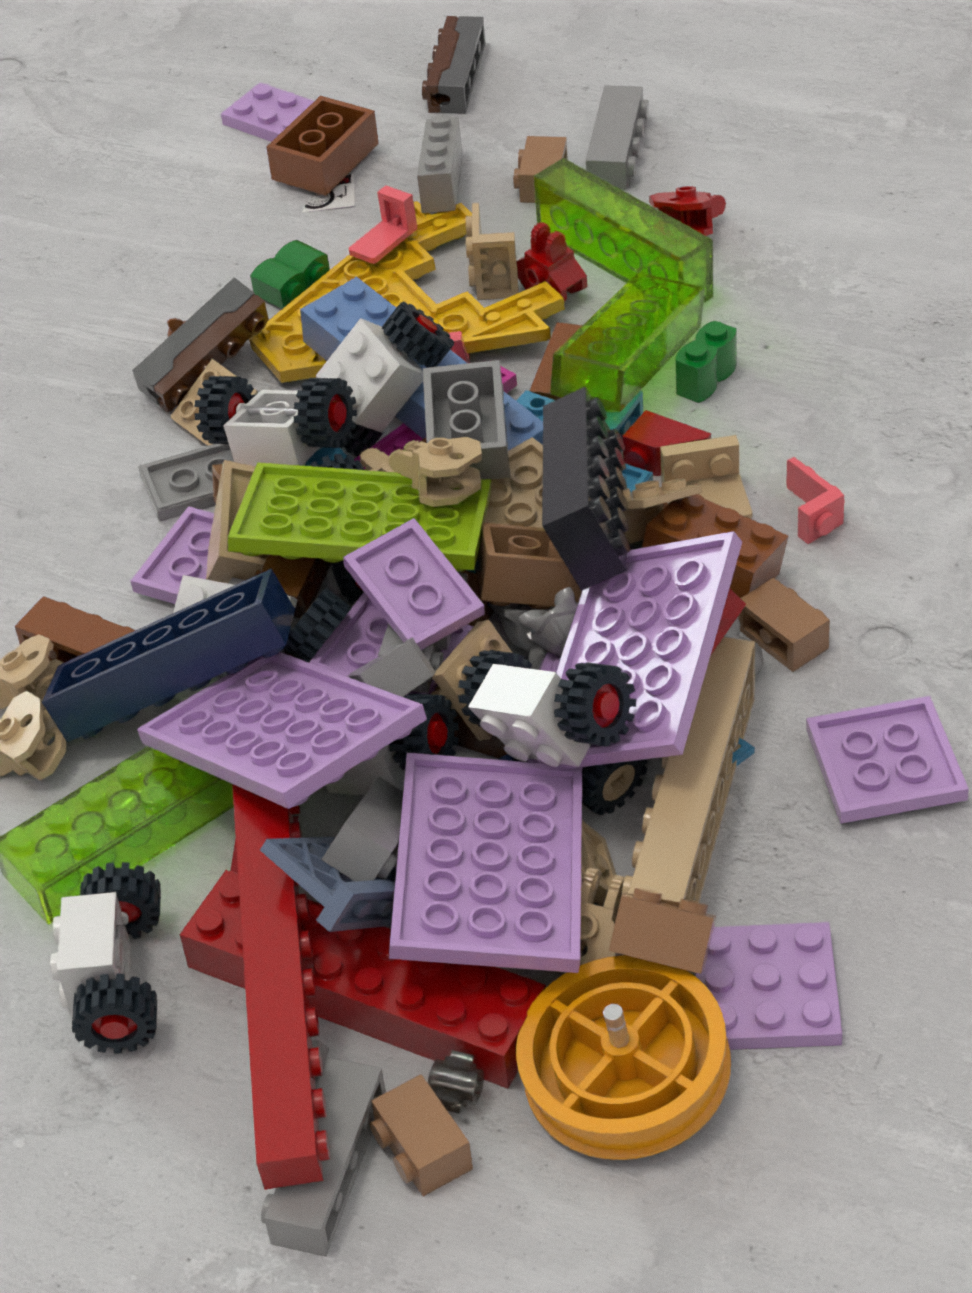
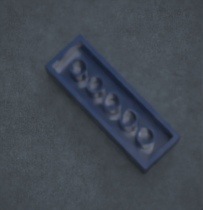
M271 568L59 665L42 700V704L67 743L79 737L83 739L91 738L98 734L104 726L112 722H127L134 718L141 709L150 705L154 707L163 706L170 702L179 692L188 688L190 691H196L206 686L217 675L224 672L227 675L234 674L242 670L249 661L260 656L270 658L278 654L287 643L296 609Z

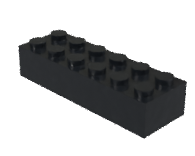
M586 387L543 406L542 527L581 591L627 571L626 553L630 552V547L625 537V532L629 530V526L624 515V511L628 509L623 495V490L627 489L622 475V471L626 469L621 455V451L625 450L624 442L617 429L610 430L605 421L607 414L602 402L598 397L592 399Z

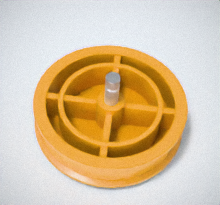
M627 955L597 959L580 965L578 973L566 972L557 978L531 1004L527 1011L528 1016L518 1033L516 1045L517 1066L529 1106L535 1118L561 1144L574 1151L596 1158L610 1160L637 1159L667 1151L681 1144L698 1132L711 1119L720 1106L729 1085L731 1075L730 1047L726 1036L723 1014L710 990L687 970Z

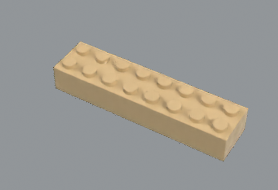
M723 637L710 656L683 755L662 757V768H665L663 775L657 774L652 790V800L655 801L654 807H647L645 810L642 824V833L645 834L643 842L636 841L632 856V867L635 870L633 876L626 875L622 895H633L635 888H642L661 893V902L679 906L680 899L700 902L737 767V760L732 763L733 752L741 747L738 744L739 737L744 740L755 701V641Z

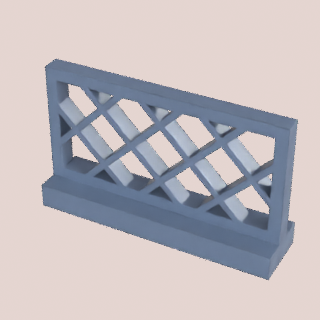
M335 837L266 839L260 851L324 906L316 921L329 932L392 925L397 869L395 866L385 880L376 877L370 881H353L321 860Z

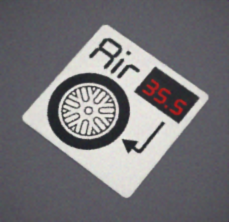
M350 172L326 196L312 192L302 212L355 206L354 173Z

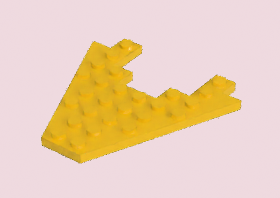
M415 201L414 208L418 228L415 232L375 264L350 256L349 254L269 319L265 328L259 334L249 338L251 349L281 383L316 378V374L327 360L303 342L300 309L355 277L362 280L396 308L401 302H406L408 305L410 303L417 310L419 308L424 311L426 316L432 317L436 324H440L443 327V331L448 333L462 331L467 353L550 340V327L543 319H547L551 315L565 310L564 298L545 281L485 308L468 291L436 304L413 280L436 270L434 258L427 251H431L451 240L464 237L466 235V216H472V212L462 203L456 204L455 211H443L431 215L430 213H422L421 204Z

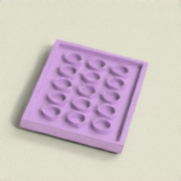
M734 531L630 550V552L626 553L627 571L582 590L556 673L562 679L569 680L565 672L569 668L576 669L575 664L589 662L617 666L622 669L621 672L629 675L630 679L627 683L634 685L635 692L629 694V696L636 699V707H630L629 713L635 714L633 722H625V725L629 728L626 735L619 734L621 740L616 744L610 743V746L604 747L591 744L579 767L683 755L742 545L741 539ZM528 759V762L544 763L540 760ZM559 764V766L565 768H578L576 766Z
M279 652L270 658L260 656L249 661L242 670L222 677L141 726L137 731L142 744L289 809L303 804L308 800L309 795L326 784L340 780L345 772L360 762L374 758L379 750L394 740L408 736L413 728L427 720L423 705L418 702Z
M407 753L389 959L578 973L581 933L582 767L565 768L561 766L553 767L545 763Z

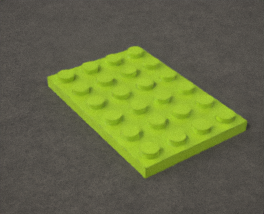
M257 462L228 535V552H241L246 556H258L261 554L281 555L286 559H299L302 557L320 558L326 562L335 563L343 561L344 556L414 518L457 572L474 570L481 541L483 522H485L491 495V479H481V489L459 504L431 507L420 503L419 491L412 488V479L402 476L400 473Z

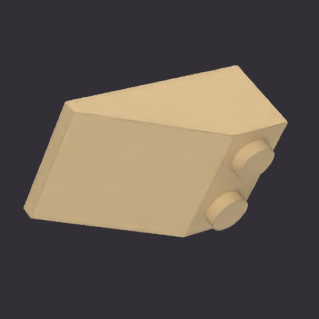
M224 460L222 464L208 547L206 580L227 584L232 577L247 580L254 577L258 569H262L268 557V554L246 556L241 552H228V535L255 466Z

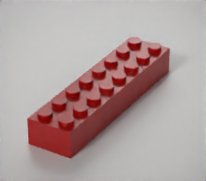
M225 870L179 935L188 968L245 989L238 874ZM307 899L310 921L302 922V930H309L313 958L305 959L306 969H313L316 985V996L308 997L309 1008L316 1007L318 1017L501 1087L509 1088L518 1073L516 1060L518 1033L528 1016V1009L546 988L545 984L493 966L389 959L390 928L375 927L329 932L316 921L324 906Z

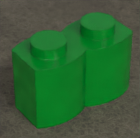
M293 240L284 245L274 258L263 261L253 270L250 275L253 292L263 300L283 309L330 270L328 255L299 240Z
M715 320L711 321L697 332L694 341L687 343L678 351L675 359L676 395L700 403L708 399L715 392L718 382L732 375L737 366V328Z

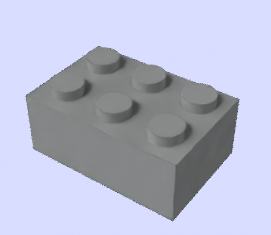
M500 360L423 368L427 443L434 438L452 439L469 437L478 440L481 445L482 460L469 466L479 469L481 479L510 478Z

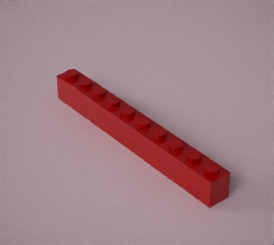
M232 784L256 1164L264 1190L324 1181L322 1161L330 1160V1147L327 1131H319L318 1120L319 1118L327 1117L323 1088L316 1089L315 1077L323 1076V1065L320 1048H312V1037L319 1036L320 1030L316 1007L309 1008L308 997L316 996L313 969H306L305 959L313 958L311 936L309 930H302V922L310 921L306 893L299 894V884L260 851L266 839L303 838L300 822H293V815L301 813L300 805L288 809Z

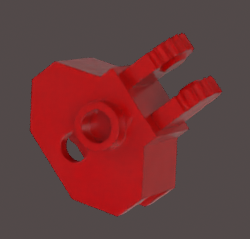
M682 186L676 188V192L650 195L649 203L653 208H658V220L651 223V230L655 235L676 238L705 237L713 234L712 219L723 214L726 208V199L722 195L711 196V193L698 192L694 186Z
M544 222L537 223L530 232L531 249L524 252V256L517 260L518 279L525 290L546 281L566 301L567 292L572 294L588 287L587 275L575 259L574 251L566 246L565 235L559 231L550 233L551 230Z

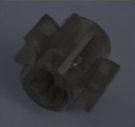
M452 1050L450 1057L446 1056L444 1060L436 1059L431 1067L428 1084L447 1111L460 1114L462 1107L466 1108L467 1104L476 1105L481 1096L484 1084V1071L477 1069V1064H473L474 1055Z

